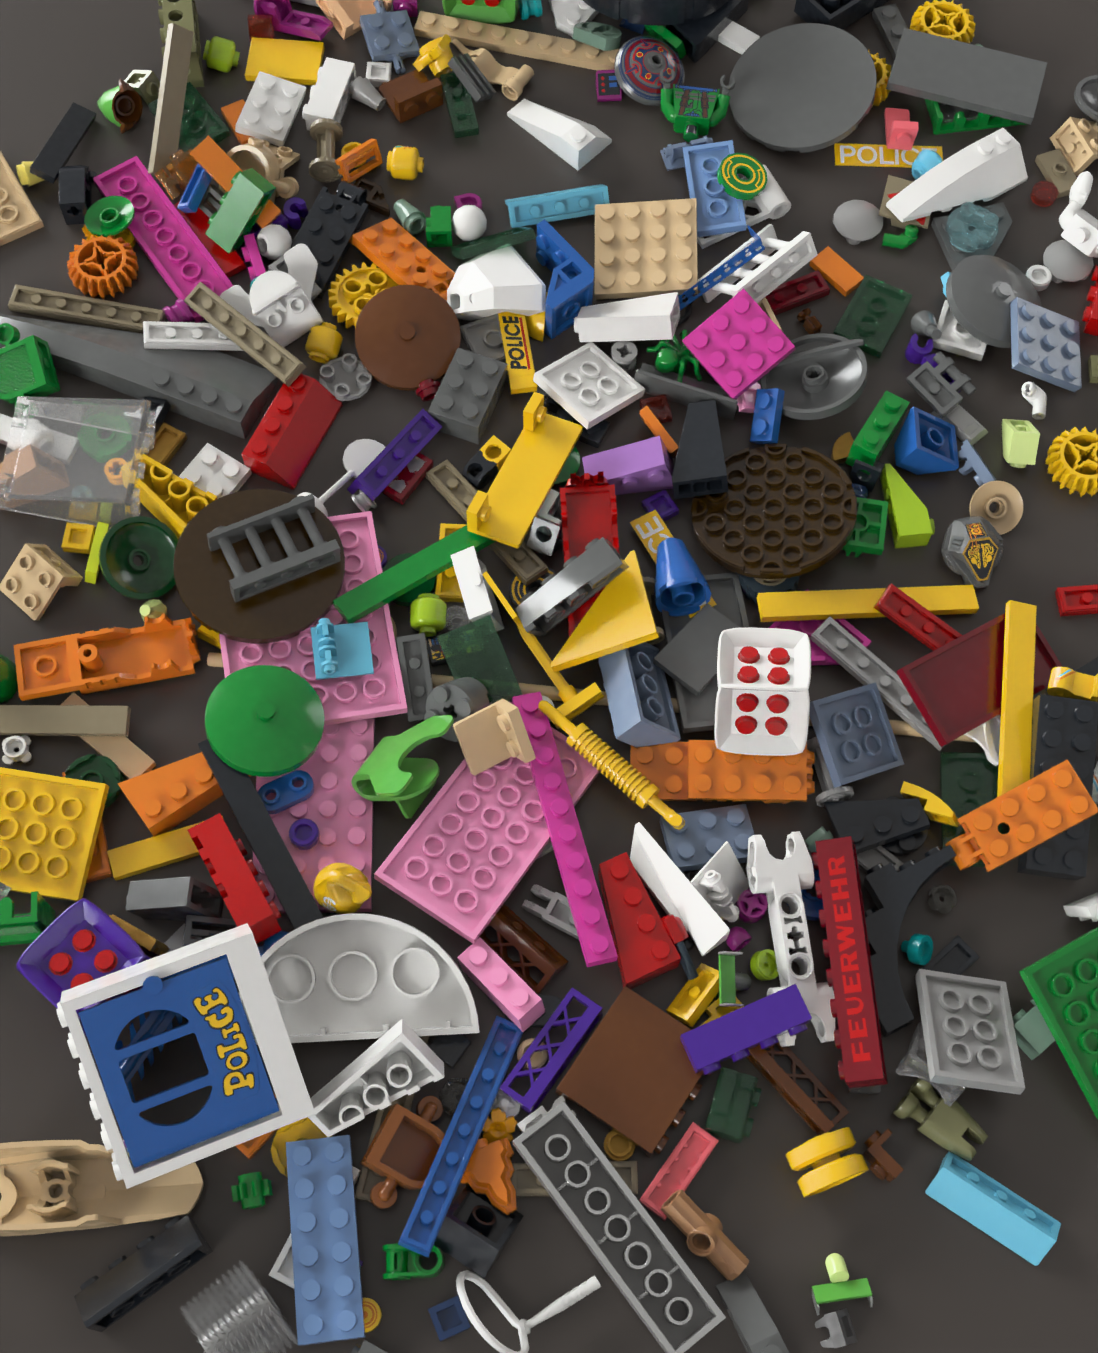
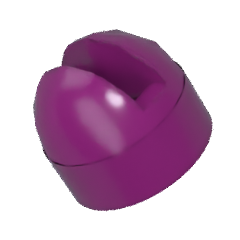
M742 927L730 928L726 943L732 952H738L752 940V937Z

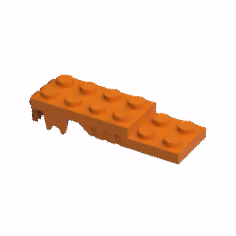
M164 613L158 618L145 617L144 626L131 629L120 627L99 629V631L92 630L83 634L76 633L14 645L19 698L25 701L78 690L83 695L196 674L194 664L201 660L195 639L197 635L196 625L193 624L191 618L172 621Z
M689 740V742H673L638 748L631 746L630 764L633 765V769L636 768L638 772L642 773V776L646 777V781H651L650 785L654 784L660 789L656 796L662 801L703 800L712 802V800H717V802H726V800H732V802L763 801L765 804H787L791 801L806 802L807 795L815 792V782L812 781V764L815 762V754L807 750V742L802 753L787 756L729 753L717 749L715 740Z

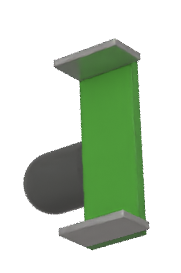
M718 952L719 1006L742 1007L744 1004H736V991H746L752 983L748 974L735 972V955H742L743 952Z

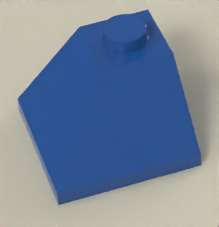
M913 406L894 444L896 466L916 475L958 469L959 461L955 426Z

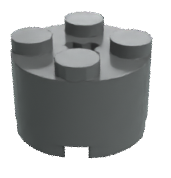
M471 677L457 678L437 686L430 692L427 698L424 721L432 716L451 715L454 718V724L491 705L492 702L489 703L486 695L489 692L481 682ZM452 724L449 730L440 737L457 742L458 738Z

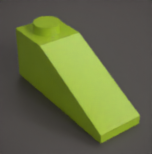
M885 464L880 481L884 500L888 502L887 514L894 547L927 546L931 535H934L935 532L934 520L932 518L929 519L926 506L893 466Z

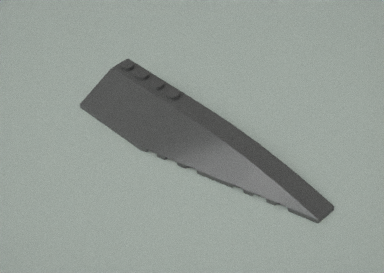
M0 314V325L8 323L16 327L20 332L19 341L31 335L47 341L55 368L139 400H143L144 397L167 400L171 406L169 411L246 439L279 380L265 368L216 350L144 349L143 333ZM0 343V347L4 348L5 345Z

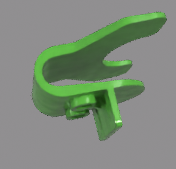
M451 715L432 716L399 735L383 737L353 776L351 782L354 790L360 796L370 801H396L406 819L412 818L436 784L440 768L434 760L429 758L405 757L419 744L429 739L443 736L453 724L454 718Z

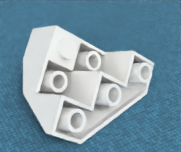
M506 243L491 248L460 265L447 290V302L456 314L457 319L474 321L501 312L531 316L545 312L546 285L513 246Z

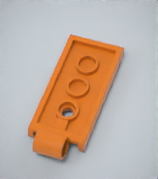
M392 217L352 235L351 243L398 285L425 287L447 301V290L455 272Z
M1067 759L958 818L957 822L966 833L952 839L945 846L950 845L956 854L954 861L960 871L982 859L987 872H990L1096 815L1098 807ZM1001 823L1009 826L1010 831L1007 834H1001L998 831V826Z

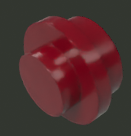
M433 379L422 381L418 384L419 388L415 391L416 395L421 397L422 401L434 399L440 387V382Z

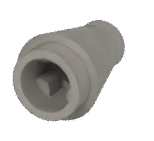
M358 76L351 83L349 93L352 94L353 99L375 109L377 112L383 108L386 99L380 95L367 78Z

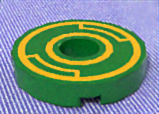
M733 153L722 160L717 170V180L720 185L722 183L725 187L724 191L728 195L740 200H751L753 197L762 194L767 184V172L756 158L744 153ZM737 174H743L747 180L740 179Z

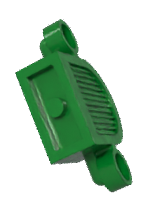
M3 323L0 325V343L5 345V347L0 349V399L15 405V412L19 417L31 420L36 418L40 411L37 400L60 391L47 341L35 335L19 341V330L8 323Z

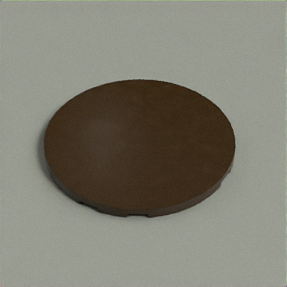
M781 443L764 444L765 447L751 450L745 448L725 457L728 492L695 496L691 507L692 524L696 538L704 551L718 564L730 571L748 577L784 579L799 576L823 566L833 559L847 544L857 520V497L855 496L851 480L833 460L807 447L800 449L788 447L787 444Z
M252 489L223 496L208 504L189 521L175 549L174 578L182 602L193 614V617L204 627L226 636L227 639L252 644L278 642L295 637L311 625H316L331 610L333 600L341 592L345 576L343 545L337 530L325 514L315 507V512L311 513V516L324 541L329 542L336 539L340 547V562L235 602L229 580L234 578L233 572L221 548L210 551L207 533L212 532L213 529L219 526H228L289 503L298 496L278 490ZM300 518L284 523L298 551L303 552L314 547ZM274 528L258 533L272 562L288 557ZM248 538L232 543L245 572L249 573L261 568Z

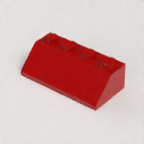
M302 373L289 387L283 383L241 454L244 465L249 467L252 473L294 490L342 408V402L336 399L316 379Z

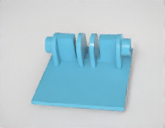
M322 618L316 627H310L316 680L374 674L368 622L333 625L329 618Z

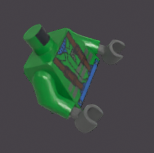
M662 69L659 74V80L663 84V88H661V110L668 122L673 123V130L676 133H683V139L686 142L698 139V135H708L710 128L716 127L727 114L731 97L729 96V91L735 87L734 76L732 84L729 86L723 84L725 74L721 77L722 93H719L720 89L673 84V88H671L675 72L671 69V78L665 79Z

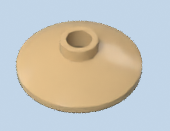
M987 482L980 486L971 498L969 507L970 517L982 516L991 523L1000 535L1005 534L1015 528L1022 517L1023 500L1021 494L1008 482ZM995 502L997 508L994 512H991L989 506Z

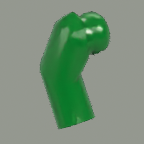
M910 224L905 227V232L900 235L884 233L882 246L905 249L916 242L919 229L917 226Z

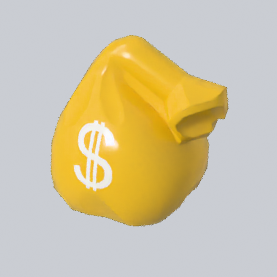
M333 863L324 867L316 876L313 886L314 897L319 905L339 915L355 913L360 909L364 901L368 900L372 895L368 878L362 871L346 863Z

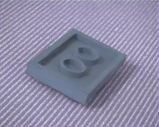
M746 804L678 813L685 820V826L682 829L674 828L662 816L660 817L659 822L668 856L681 872L702 869L726 841L729 842L739 864L747 862L748 838L755 834Z

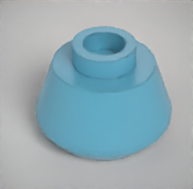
M922 150L912 163L914 179L917 180L930 169L943 162L940 155L933 150Z

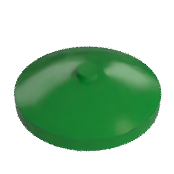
M251 666L230 674L213 690L205 711V731L213 751L228 766L252 776H278L299 768L315 753L323 735L324 709L314 688L300 675L277 666Z

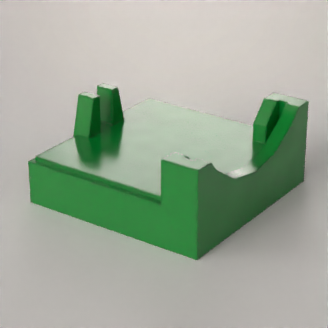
M857 497L855 528L849 541L842 549L846 551V556H849L851 552H855L856 558L862 553L882 555L888 511L887 501Z

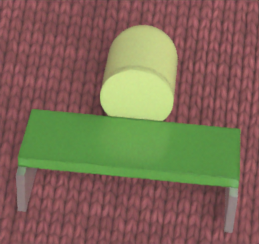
M838 1253L828 1255L825 1264L832 1283L812 1286V1299L817 1315H819L820 1311L819 1304L867 1297L870 1307H873L872 1291L868 1279L847 1281L849 1273L844 1258Z

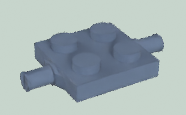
M375 0L373 5L375 6L376 14L360 15L359 21L372 62H393L396 74H403L406 69L402 60L408 57L419 56L420 50L407 10L387 12L383 0Z

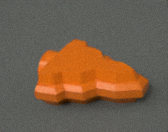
M508 1137L490 1144L486 1138H481L477 1141L460 1183L469 1184L476 1194L486 1195L493 1207L508 1215L517 1210L516 1190L511 1182L515 1171L510 1160L514 1154Z

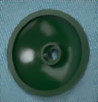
M144 516L126 518L115 524L106 533L101 542L99 550L101 571L110 586L126 597L138 600L157 598L168 592L176 584L173 564L175 549L179 539L167 525L154 518ZM134 557L141 559L142 563L140 566L134 564Z

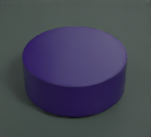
M299 819L289 829L291 843L300 850L311 849L319 841V829L316 823L310 819Z

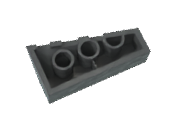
M604 537L600 540L599 538L592 540L586 545L584 553L579 557L573 556L563 565L564 569L557 575H549L542 581V587L535 593L531 591L520 599L519 602L521 604L515 610L527 633L543 637L629 568L609 540Z

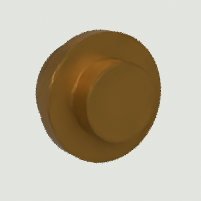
M614 1130L607 1134L604 1140V1151L610 1159L625 1161L633 1155L635 1144Z

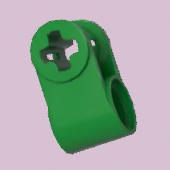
M398 1244L383 1245V1251L386 1252V1273L382 1275V1280L432 1278L441 1274L445 1267V1257L436 1246H433L431 1252L436 1253L438 1257L437 1265L433 1269L425 1270L421 1265L423 1255Z

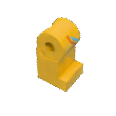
M1055 667L1051 670L1047 693L1051 696L1098 702V673L1096 676L1076 672L1067 667Z

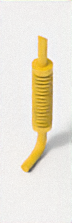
M545 700L539 702L538 707L540 711L569 735L566 743L575 748V751L579 752L585 760L588 759V762L592 763V766L596 767L598 771L601 770V774H605L606 778H610L609 781L614 782L615 786H618L620 790L623 789L624 794L628 793L627 796L629 798L632 797L631 800L636 801L640 808L644 809L649 805L674 828L682 829L685 826L684 818L656 796L660 789L654 784L650 785V780L646 781V777L642 776L641 772H638L636 768L633 769V765H629L628 761H624L625 759L620 757V754L616 753L614 749L611 750V746H607V743L603 742V739L598 738V735L594 734L588 726L581 723L576 727L549 702Z

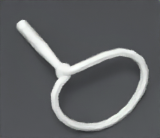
M465 1270L460 1272L456 1278L457 1292L469 1320L483 1339L500 1353H528L529 1343L527 1334L531 1333V1328L566 1310L586 1297V1295L601 1287L594 1275L556 1299L529 1320H519L491 1285L477 1273ZM465 1279L478 1285L510 1324L518 1329L521 1351L516 1352L507 1348L485 1328L469 1302L464 1286Z

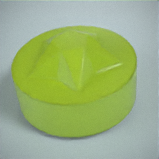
M765 949L753 954L750 968L757 979L768 981L778 977L775 952L773 950Z

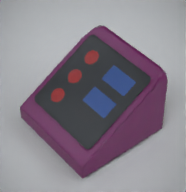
M614 70L596 71L597 102L622 101L621 87L618 84Z

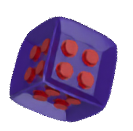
M83 898L67 908L28 946L19 958L16 968L58 1009L57 1003L61 1001L62 991L152 958L145 955L139 945L105 912L87 898ZM143 985L132 990L123 992L121 994L115 995L113 997L107 998L105 1000L99 1001L97 1003L91 1004L89 1006L83 1007L81 1009L76 1010V1012L78 1014V1012L81 1010L87 1009L89 1007L95 1006L97 1004L103 1003L105 1001L114 999L116 997L143 988ZM78 1014V1017H79V1020H80V1023H81V1026H82V1028H83V1031H84V1034H85V1036H86V1033H85V1030H84V1027H83V1025H82V1022H81V1019H80V1016H79V1014Z

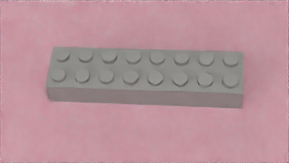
M564 1101L513 1140L512 1145L665 1353H684L726 1318Z

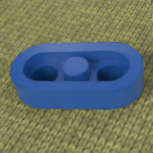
M296 770L263 785L258 790V794L268 813L277 814L309 799L314 792V782L309 773ZM296 781L304 782L301 787L293 786ZM270 793L276 794L273 800H267L266 797Z

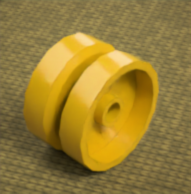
M850 1127L816 1136L786 1153V1158L792 1170L802 1171L813 1167L812 1171L802 1175L797 1182L804 1198L845 1183L869 1170L862 1154L854 1153L842 1158L840 1156L851 1150L856 1144Z

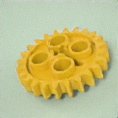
M362 262V268L359 269L353 264L351 272L344 268L343 276L336 274V282L331 281V289L328 290L329 308H332V315L337 316L338 323L345 321L347 329L352 325L356 328L358 317L367 302L379 292L398 286V284L380 268H376L374 263H372L371 267H367L365 262Z

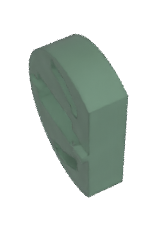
M581 22L574 25L572 39L603 51H611L620 47L622 33L618 28L608 24Z

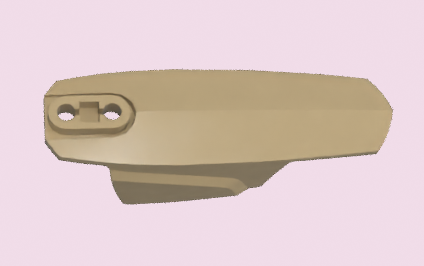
M82 1140L0 1143V1193L2 1195L0 1200V1236L37 1235L104 1228L186 1215L191 1212L201 1195L204 1185L198 1165L196 1162H193L127 1189L124 1180L117 1181L111 1163L113 1162L111 1153H114L113 1149L107 1151L103 1145L88 1144Z

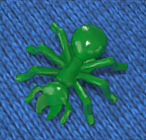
M685 329L679 334L682 340L687 336V330ZM675 334L672 339L674 346L668 343L670 340H660L655 347H647V352L659 351L655 360V368L659 372L678 373L677 382L682 383L683 374L689 361L694 364V374L697 380H702L699 373V361L694 358L683 342L682 346L679 344Z

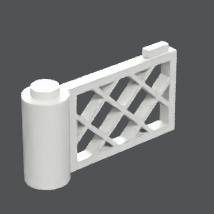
M766 165L763 166L767 172V184L762 194L753 197L751 200H742L744 213L747 206L757 208L760 212L754 216L745 214L746 228H748L747 225L751 227L768 218L778 219L784 216L791 208V202ZM738 232L712 235L705 239L697 237V242L704 249Z

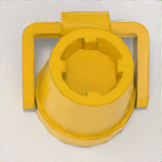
M445 34L442 37L436 38L420 48V55L413 63L418 72L427 65L436 78L452 72L448 65V62L453 57L449 35Z

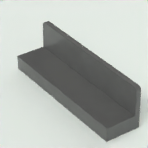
M642 363L640 370H636L635 381L645 388L644 393L688 406L689 403L715 400L718 416L734 421L738 410L737 399L730 398L721 387L684 375L682 383L677 382L678 373H661L656 370L655 366Z

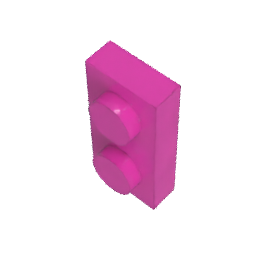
M254 233L244 235L245 246L241 247L245 263L250 262L251 267H248L251 281L266 272Z

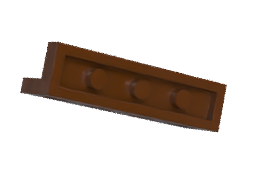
M505 904L501 906L488 924V926H492L497 931L498 941L491 942L486 937L485 930L479 936L538 995L542 993L552 977L562 971L569 962ZM506 946H514L519 951L520 961H512L508 957ZM529 966H536L545 974L539 984L530 977Z
M778 1042L775 1045L780 1051H774V1045L770 1046V1050H762L760 1045L749 1049L751 1055L746 1058L818 1136L829 1132L849 1113L789 1047H781ZM774 1056H784L791 1061V1074L786 1073L775 1062ZM796 1068H797L802 1074H796ZM796 1079L808 1080L813 1085V1097H808L796 1084ZM818 1091L824 1098L818 1097ZM818 1103H830L838 1114L830 1121L818 1108Z

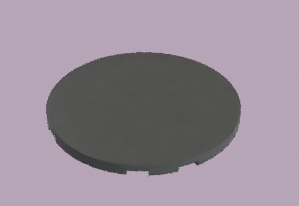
M801 23L782 27L755 41L741 55L730 76L729 85L732 84L734 76L735 87L729 91V96H731L729 105L733 118L742 132L751 140L764 144L766 148L785 152V150L800 151V153L816 151L831 146L850 135L857 129L858 124L865 115H868L875 100L877 85L875 65L866 47L857 38L842 29L819 23Z

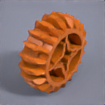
M91 235L90 240L87 241L82 238V245H74V252H69L70 260L67 261L69 277L74 286L80 289L84 295L90 294L92 298L100 295L104 300L106 295L110 294L114 298L115 293L118 291L124 294V287H132L131 280H137L136 272L139 271L136 253L133 251L132 246L126 243L122 237L116 239L114 235L109 237L100 235V237L96 238L94 235Z

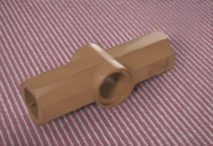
M682 1189L675 1191L663 1203L661 1211L687 1237L686 1242L690 1251L697 1256L706 1257L727 1280H734L747 1267L749 1260L722 1232L723 1226L721 1221L715 1215L704 1213Z

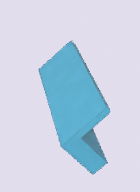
M603 184L505 200V204L508 205L511 228L538 224L544 219L547 222L594 215L595 205L610 204L608 187Z
M948 1151L942 1160L938 1173L927 1187L925 1193L1031 1264L1037 1266L1057 1241L1061 1223L967 1161Z

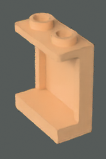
M375 0L315 1L326 17L333 22L335 29L343 40L362 29L359 22L360 15L376 14L375 6L373 5ZM383 0L386 11L390 12L392 0Z

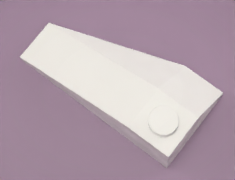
M523 99L507 112L509 118L577 171L612 143V139L594 125Z

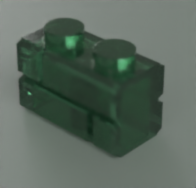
M722 1067L704 1130L712 1136L739 1144L743 1136L749 1137L754 1119L749 1118L751 1105L757 1107L762 1091L761 1088L756 1087L758 1078Z

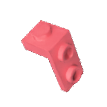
M886 108L884 119L887 149L911 150L919 131L918 122L910 121L908 109Z

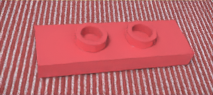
M692 1122L639 1202L665 1221L667 1216L661 1211L663 1203L678 1189H682L685 1192L719 1140Z

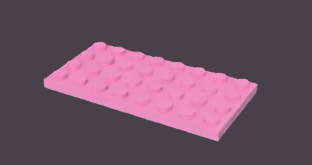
M551 727L575 807L601 770L598 771L596 767L592 766V763L588 762V759L585 760L579 752L575 751V748L569 746L566 743L567 736ZM510 757L477 775H473L470 773L467 762L464 759L374 873V879L474 944L551 840L529 762L524 763L517 757Z
M375 718L325 725L321 742L315 753L302 766L293 770H302L310 774L314 782L312 796L280 813L269 814L321 913H335L319 905L314 897L313 890L316 876L329 864L346 863L359 869L368 878L372 891L374 801L360 796L354 790L351 781L374 750ZM286 774L271 777L256 776L257 792L263 785ZM296 781L293 786L301 787L304 782ZM270 793L267 795L266 799L273 800L275 799L276 794ZM303 818L314 821L320 833L318 843L308 850L296 848L289 838L291 825ZM253 852V864L259 875L254 877L256 882L261 879L263 880L270 896L265 898L268 903L274 901L280 914H285L279 899ZM372 895L368 900L364 901L356 912H372Z

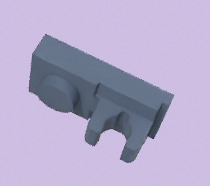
M967 439L963 441L964 445L961 446V450L958 452V461L965 460V465L959 469V472L962 475H967L975 470L977 475L973 478L979 486L990 481H997L974 446Z

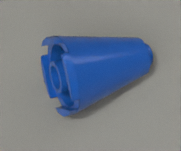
M666 538L657 547L656 606L660 612L662 610L668 611L669 616L674 617L695 613L700 610V605L705 600L706 604L710 601V586L684 542L678 538Z

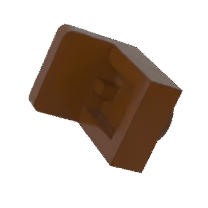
M888 1128L882 1134L876 1130L865 1141L864 1144L868 1149L862 1155L871 1164L869 1166L870 1170L880 1180L886 1179L890 1183L904 1169L881 1147L893 1133Z

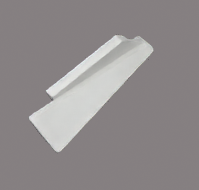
M638 822L634 828L630 860L638 876L667 915L673 914L682 920L687 933L689 932L700 954L702 956L706 955L727 939L730 932L729 927L641 823Z

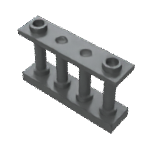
M313 494L298 496L289 503L228 526H219L213 529L212 532L207 533L210 551L221 548L233 572L234 578L229 580L235 602L341 561L340 547L336 539L329 542L324 541L311 516V513L315 512V498ZM300 518L314 547L303 552L298 551L284 523ZM274 528L288 557L272 562L258 533ZM248 538L261 565V568L249 573L244 571L232 546V543Z

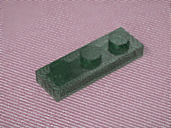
M455 73L440 75L454 137L461 138L479 135V127L471 95Z

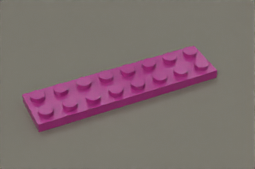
M137 156L93 178L95 186L104 198L108 196H122L132 203L135 215L127 228L178 299L184 300L199 282H202L219 297L224 291L234 286L151 174H148V170ZM187 305V307L189 308L194 317L195 323H199L202 320H204V318H202L199 314H197L193 309H191Z

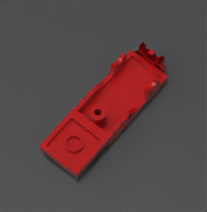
M603 471L598 472L594 476L590 473H584L581 477L576 476V473H571L566 486L560 488L564 563L573 556L579 557L586 551V545L596 538L600 540L604 537L609 540L619 553L615 484L609 485ZM603 589L568 616L569 637Z

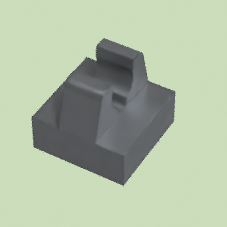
M847 1309L825 1314L824 1317L815 1322L816 1328L827 1327L829 1329V1339L820 1342L824 1348H839L858 1342Z

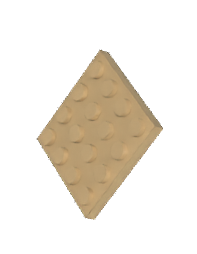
M696 198L595 205L594 295L596 300L648 297L678 292V295H681L698 283ZM697 286V287H695V288L693 289V290L696 292V293H694V294H698V286Z

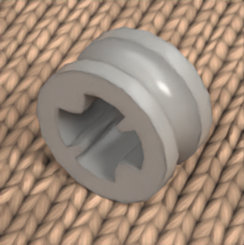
M360 489L359 494L351 496L362 512H367L370 508L375 509L377 507L375 501H372Z

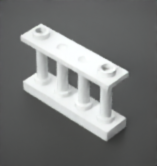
M768 224L757 233L765 250L703 294L704 301L709 303L720 293L734 297L744 288L756 303L760 302L818 255L811 233L803 231L792 241L787 242L778 240L773 225ZM753 237L699 278L698 282L756 240ZM779 250V251L776 252L773 256H768V255H770L773 251ZM748 252L745 256L748 257L752 253ZM740 260L739 262H737V263L735 264V266H738V265H739L740 263H742L743 261ZM760 264L754 271L751 270L754 266ZM730 267L726 268L724 271H729ZM719 275L717 278L714 279V281H717L722 276ZM739 278L742 279V280H741L739 283H737L736 285H732V284H733L735 281H737ZM707 282L703 286L707 287L709 285V282Z

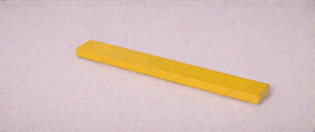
M973 585L898 588L934 615L975 614L979 610ZM886 588L758 593L757 603L761 622L825 620L829 616L832 619L886 617L873 608Z
M1013 600L1006 603L997 797L1030 780L1037 606Z

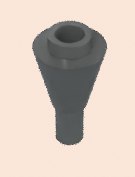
M923 310L913 316L911 329L919 336H930L934 340L941 337L942 332L937 328L936 318L933 313Z

